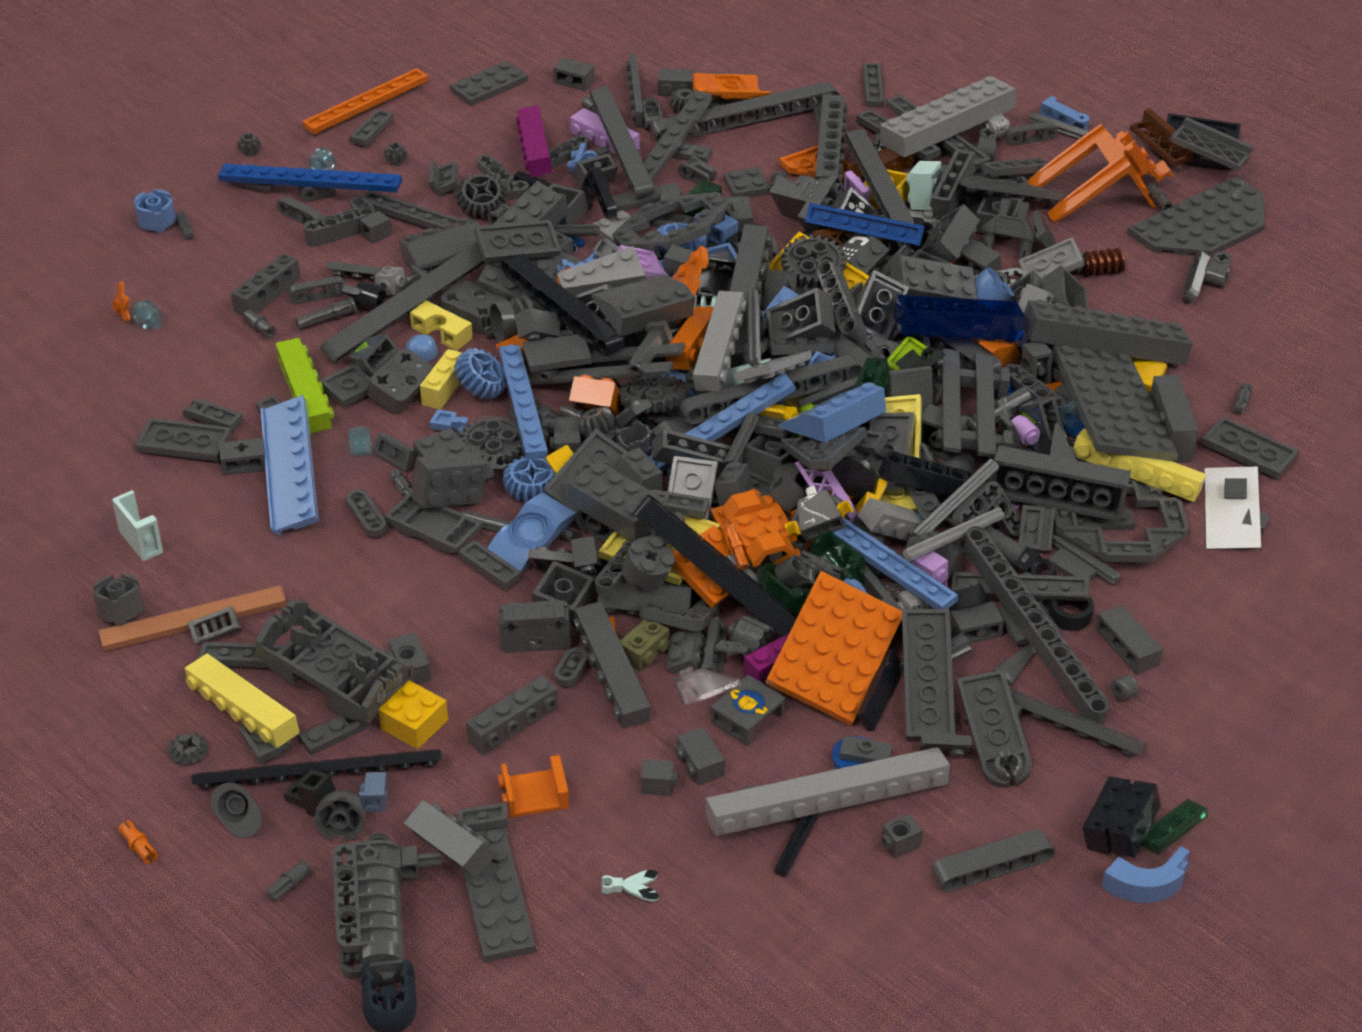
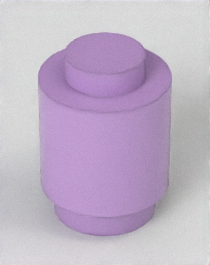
M1018 415L1012 419L1023 445H1033L1039 440L1040 430L1027 417Z

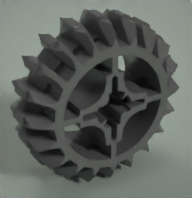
M481 171L479 175L473 172L472 177L466 175L465 180H461L460 185L457 186L456 199L458 207H461L462 212H466L467 216L473 214L474 219L480 216L483 220L484 216H487L491 211L494 212L499 204H506L507 192L505 184H502L501 179H497L496 175L490 176L489 172L486 175L482 174Z

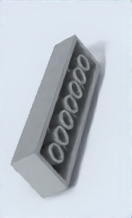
M988 76L983 80L974 82L967 87L960 88L958 91L947 94L942 98L933 100L926 105L919 106L910 112L903 113L894 119H889L887 122L880 124V144L905 158L981 124L994 116L1014 109L1016 88L993 76Z

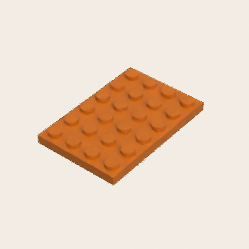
M820 571L765 684L851 726L902 619V611Z

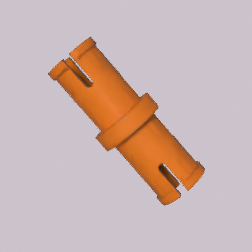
M735 524L724 526L721 530L728 545V553L734 554L740 569L745 570L749 568L750 563L744 551V543L738 536Z
M126 821L129 828L123 822L119 826L118 832L126 839L131 851L137 852L145 864H151L147 857L154 862L158 857V852L150 845L148 837L144 833H140L132 821Z

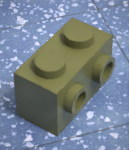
M644 619L620 640L627 658L634 669L640 672L647 665L652 664L661 652H665L668 649L670 640L667 627L658 622Z

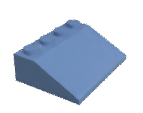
M864 383L862 386L840 393L780 423L779 428L826 443L885 413L884 388L876 386L874 383Z

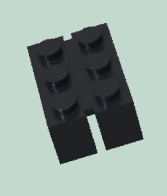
M1109 776L1082 827L1087 849L1109 853L1110 845L1106 832L1108 831L1113 854L1135 858L1161 807L1157 784L1137 780L1132 784L1130 779Z

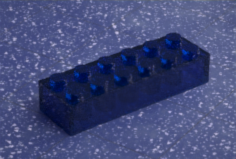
M898 294L896 295L893 315L900 334L905 336H914L915 334L929 338L943 336L948 339L963 337L968 340L983 338L987 341L1003 339L1007 342L1022 340L1026 320L1017 301Z

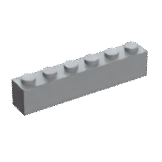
M718 292L693 372L695 391L720 392L722 384L726 383V371L731 367V355L735 353V341L739 340V328L743 326L744 321L743 314L747 313V301H744L743 292Z

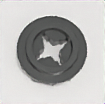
M186 731L184 736L177 735L176 740L170 741L169 755L173 761L179 764H192L198 762L207 754L208 743L205 737L199 736L197 732L190 735ZM189 744H192V747H188L184 750L183 746L187 747L189 746Z

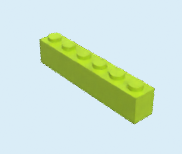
M300 338L275 343L277 359L292 397L296 398L303 395L307 401L310 433L331 429V420L334 419L332 407H328V398L324 394L321 381L317 382L319 381L316 369H313L311 357H308L306 345H302Z

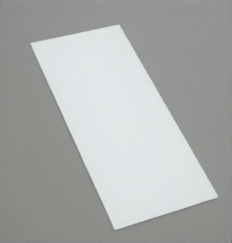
M1258 467L1205 468L1206 549L1261 548ZM1225 478H1247V499L1224 498ZM1248 509H1250L1252 525L1242 524Z

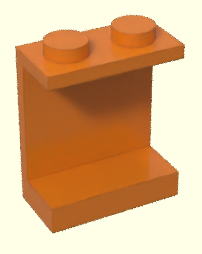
M560 755L550 756V770L513 776L508 775L506 764H501L502 774L498 775L499 789H504L505 793L501 794L502 803L508 802L510 818L569 808V791Z

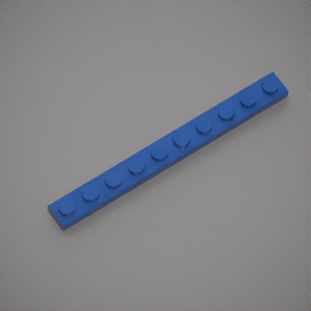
M224 164L218 174L219 181L396 193L403 181L401 175L391 173L381 174L374 172L365 173Z

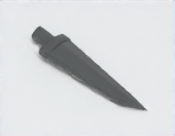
M1028 644L1005 662L996 666L992 671L1004 669L1008 685L1011 686L1036 651L1031 644Z

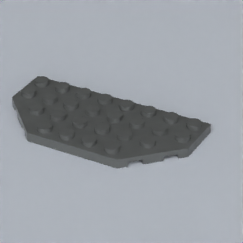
M1235 176L1174 205L1172 208L1170 207L1128 227L1127 234L1156 253H1162V250L1174 251L1173 254L1189 256L1190 253H1198L1200 250H1203L1211 257L1215 253L1221 252L1264 230L1263 193Z

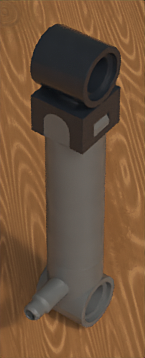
M979 501L974 505L976 511L980 509ZM960 505L945 518L951 528L955 527L952 522L953 513ZM990 525L983 528L1009 564L1014 566L1019 573L1028 572L1032 575H1040L1042 571L1049 570L1046 575L1058 576L1053 564L1048 559L1042 558L1036 551L1028 546L1025 548Z

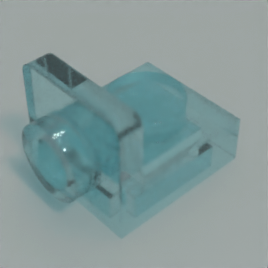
M355 427L352 430H348L351 457L372 455L369 428Z

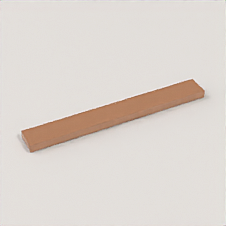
M280 585L126 623L121 626L98 630L103 651L105 652L189 631L188 622L230 606L235 609L238 618L285 607L287 606L286 599ZM229 616L225 617L226 621L230 620Z

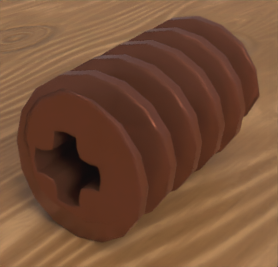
M1110 248L1106 251L1102 249L1099 252L1094 250L1091 253L1086 251L1083 253L1087 262L1086 267L1083 269L1085 276L1088 275V270L1092 276L1095 275L1096 270L1099 275L1103 273V269L1106 274L1110 273L1111 268L1114 273H1117L1118 267L1121 272L1125 271V258L1120 248H1114V250Z

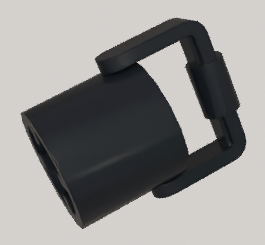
M360 281L356 287L341 284L339 290L341 293L353 297L357 307L373 310L385 302L386 289L383 286Z

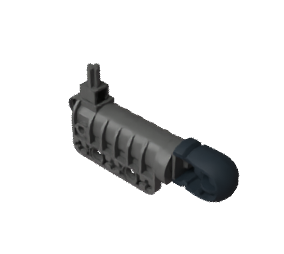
M374 833L365 842L341 844L333 850L336 939L340 949L342 974L349 979L361 978L362 1010L367 1023L377 1032H401L410 1026L415 1018L417 995L414 982L415 970L413 964L405 958L400 886L403 885V879L419 878L420 868L442 866L441 853L417 854L416 846L399 848V845L390 841L386 834ZM342 854H347L348 864L342 863ZM349 898L350 906H346L344 900ZM348 915L353 916L351 923H348ZM350 957H355V969H350ZM402 982L400 991L395 989V985L390 984ZM375 987H382V991L377 994ZM401 998V1001L396 1002V999ZM378 1000H381L383 1004H378Z

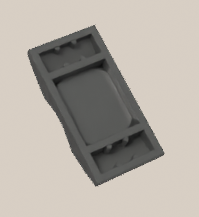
M412 491L384 516L385 520L406 537H418L426 541L435 550L448 553H457L483 527L482 522L446 506L422 509L411 497Z

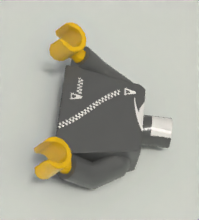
M811 486L805 490L806 497L797 502L798 509L795 510L792 521L785 524L788 537L796 533L800 535L802 532L806 542L846 528L847 526L843 519L844 515L849 512L853 513L854 510L849 501H844L836 495L830 496L827 490L819 492L816 486Z

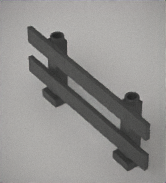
M667 321L648 322L645 326L647 336L640 346L622 348L605 356L598 350L590 351L592 363L630 360L629 365L560 370V368L527 373L530 385L573 382L574 376L581 377V375H589L596 380H601V378L616 379L666 375L674 365L672 361L650 362L654 357L680 355L685 348V343L663 344L670 343L673 339ZM572 329L560 330L561 337L577 335Z
M943 348L942 351L945 353V356L942 359L944 362L942 363V368H938L936 373V380L942 383L943 428L942 430L938 429L936 442L943 446V451L960 453L961 448L978 450L979 456L995 458L999 445L1010 448L1013 445L1012 431L1003 430L1002 435H995L994 391H997L998 397L1007 396L1010 371L1009 369L1001 368L1000 374L993 373L992 355L976 353L975 370L960 368L959 350ZM960 386L976 388L977 432L961 430Z

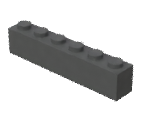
M602 602L575 608V618L572 619L573 629L580 634V643L583 650L587 649L589 664L596 669L598 684H603L605 699L607 703L611 702L613 706L612 713L616 721L619 720L623 729L649 722V702Z

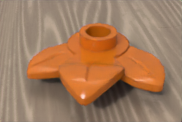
M122 281L117 284V294L115 300L112 301V307L118 315L122 316L125 322L131 320L128 312L130 299L124 295V282Z

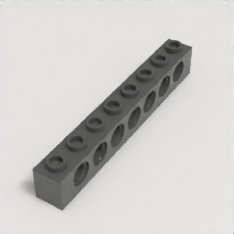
M823 94L815 175L817 180L819 178L826 179L828 176L836 174L842 182L848 103H844V96Z

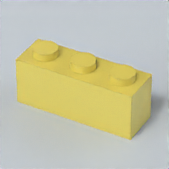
M448 349L420 385L422 405L441 410L461 383V381L456 379L457 375L454 373V365L461 352Z

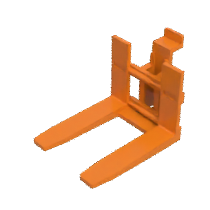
M1101 123L1042 167L1027 180V183L1042 187L1099 147L1109 164L1062 199L1048 212L1051 220L1056 223L1127 174L1133 179L1154 209L1156 205L1149 197L1150 191L1143 183L1144 181L1141 177L1149 172L1159 182L1167 175L1173 178L1174 174L1164 160L1156 165L1151 158L1147 160L1146 158L1149 157L1148 153L1143 147H1138L1128 131L1126 133L1120 131L1114 139Z

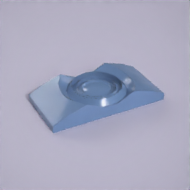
M542 492L526 502L517 517L510 524L499 530L488 546V549L523 574L531 565L528 559L529 549H536L537 546L548 547L575 519L576 512Z

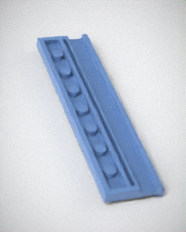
M303 395L266 409L260 408L270 528L278 536L282 535V531L292 527L296 530L319 521L307 401Z

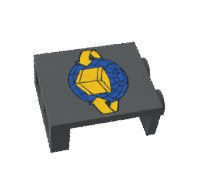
M747 675L711 706V723L748 747L754 741V728L772 712L781 717L784 715L785 698L780 693L765 686L761 681Z

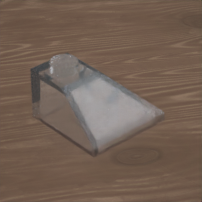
M692 666L678 671L680 676L673 678L683 705L702 701L741 685L738 679L703 668L693 670Z

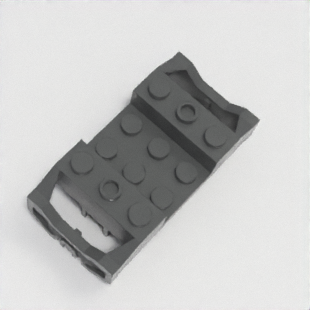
M290 600L287 603V608L282 607V614L275 613L274 617L272 616L266 621L255 640L256 656L262 659L274 674L292 685L300 678H303L330 695V708L347 719L358 720L368 724L375 718L378 709L407 681L413 682L414 666L408 662L403 663L309 607L308 602L305 600ZM294 626H303V627L299 630V629H297V628L294 627ZM290 629L291 640L276 653L271 651L277 639Z

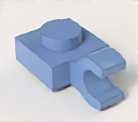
M437 409L430 421V429L443 431L454 428L460 433L463 432V427H468L466 424L469 420L467 417H458L457 412Z

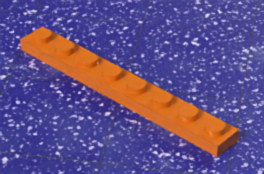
M418 68L413 69L302 121L303 128L313 135L318 134L329 127H333L344 120H348L359 113H363L395 96L420 86L428 81V75Z

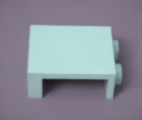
M131 490L113 498L112 501L119 532L141 560L145 561L163 553L157 519L151 515L140 520L134 491Z

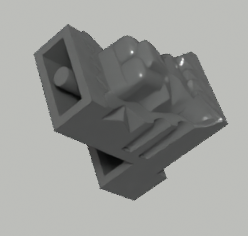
M834 174L826 179L819 178L818 180L809 175H801L795 183L788 178L778 177L769 192L782 215L799 219L805 231H812L830 227L805 222L809 203L832 207L836 197L846 190L839 176Z

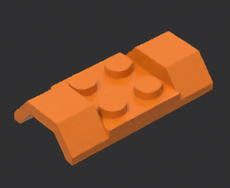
M693 73L692 76L693 91L698 90L712 94V100H717L719 97L726 100L730 98L748 100L770 95V91L759 90L757 75Z
M754 490L732 495L721 508L727 522L735 524L738 536L744 543V551L753 567L758 566L766 555L785 551L790 556L797 555L788 539V534L773 509L769 508L765 499Z

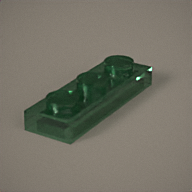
M1186 799L1150 827L1141 846L1156 854H1160L1208 817V808L1190 799Z

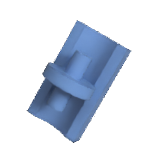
M581 143L578 150L571 152L572 160L567 163L570 174L574 173L577 162L598 156L594 151H587L586 143Z

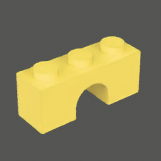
M427 300L410 312L411 328L426 335L432 331L440 330L441 343L456 351L473 339L471 322Z

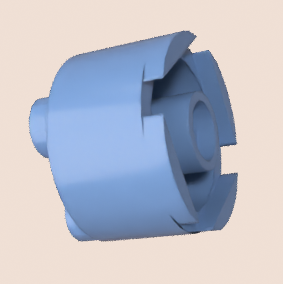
M156 189L153 190V193L149 194L145 191L134 199L139 228L163 233L166 228L176 221L173 199L167 191Z
M987 267L974 278L977 303L981 307L985 305L986 309L994 315L1014 296V293L1006 282L1003 283L999 279L1000 276L994 270Z

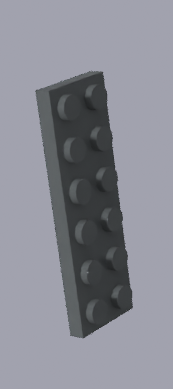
M902 609L906 741L920 740L922 734L955 735L949 609Z
M505 827L475 832V837L480 834L491 843L488 848L495 854L494 858L476 879L462 869L483 961L485 963L536 952L535 942Z

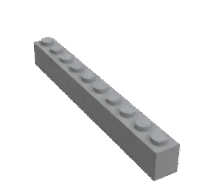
M936 747L706 798V819L715 836H720L949 784L950 764L940 749Z

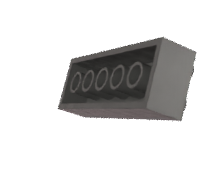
M998 446L994 461L999 468L992 474L991 481L998 482L1009 500L1121 522L1131 471Z

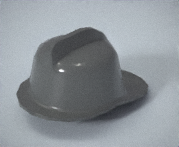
M231 782L223 783L214 790L210 801L211 807L227 830L239 838H249L256 834L261 826L262 815L251 794L240 785Z

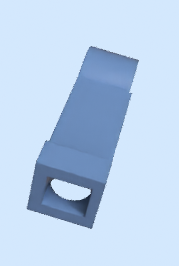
M1050 96L1041 103L1040 115L1088 130L1090 117L1087 114L1079 113L1057 102L1058 98Z

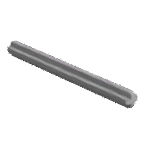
M997 507L906 548L903 551V556H905L907 561H912L965 537L968 528L971 526L984 528L1004 518L1005 513L1002 512L1001 508Z

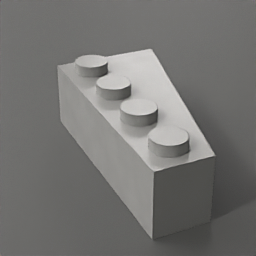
M633 246L557 273L561 286L573 296L605 284L616 288L646 279Z

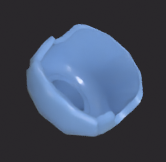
M415 335L406 344V349L411 350L427 362L434 360L438 355L437 344L429 335Z

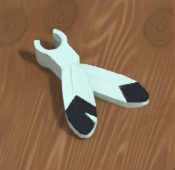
M645 870L625 880L608 875L603 876L601 892L610 894L612 892H622L623 889L642 900L657 901L659 896L655 890L644 885L653 882L657 878L658 872L655 870Z

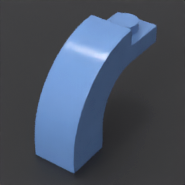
M1180 846L1167 863L1154 869L1134 866L1118 856L1105 871L1102 889L1118 898L1131 902L1152 903L1165 900L1182 888L1185 873L1190 865L1187 862L1190 851Z

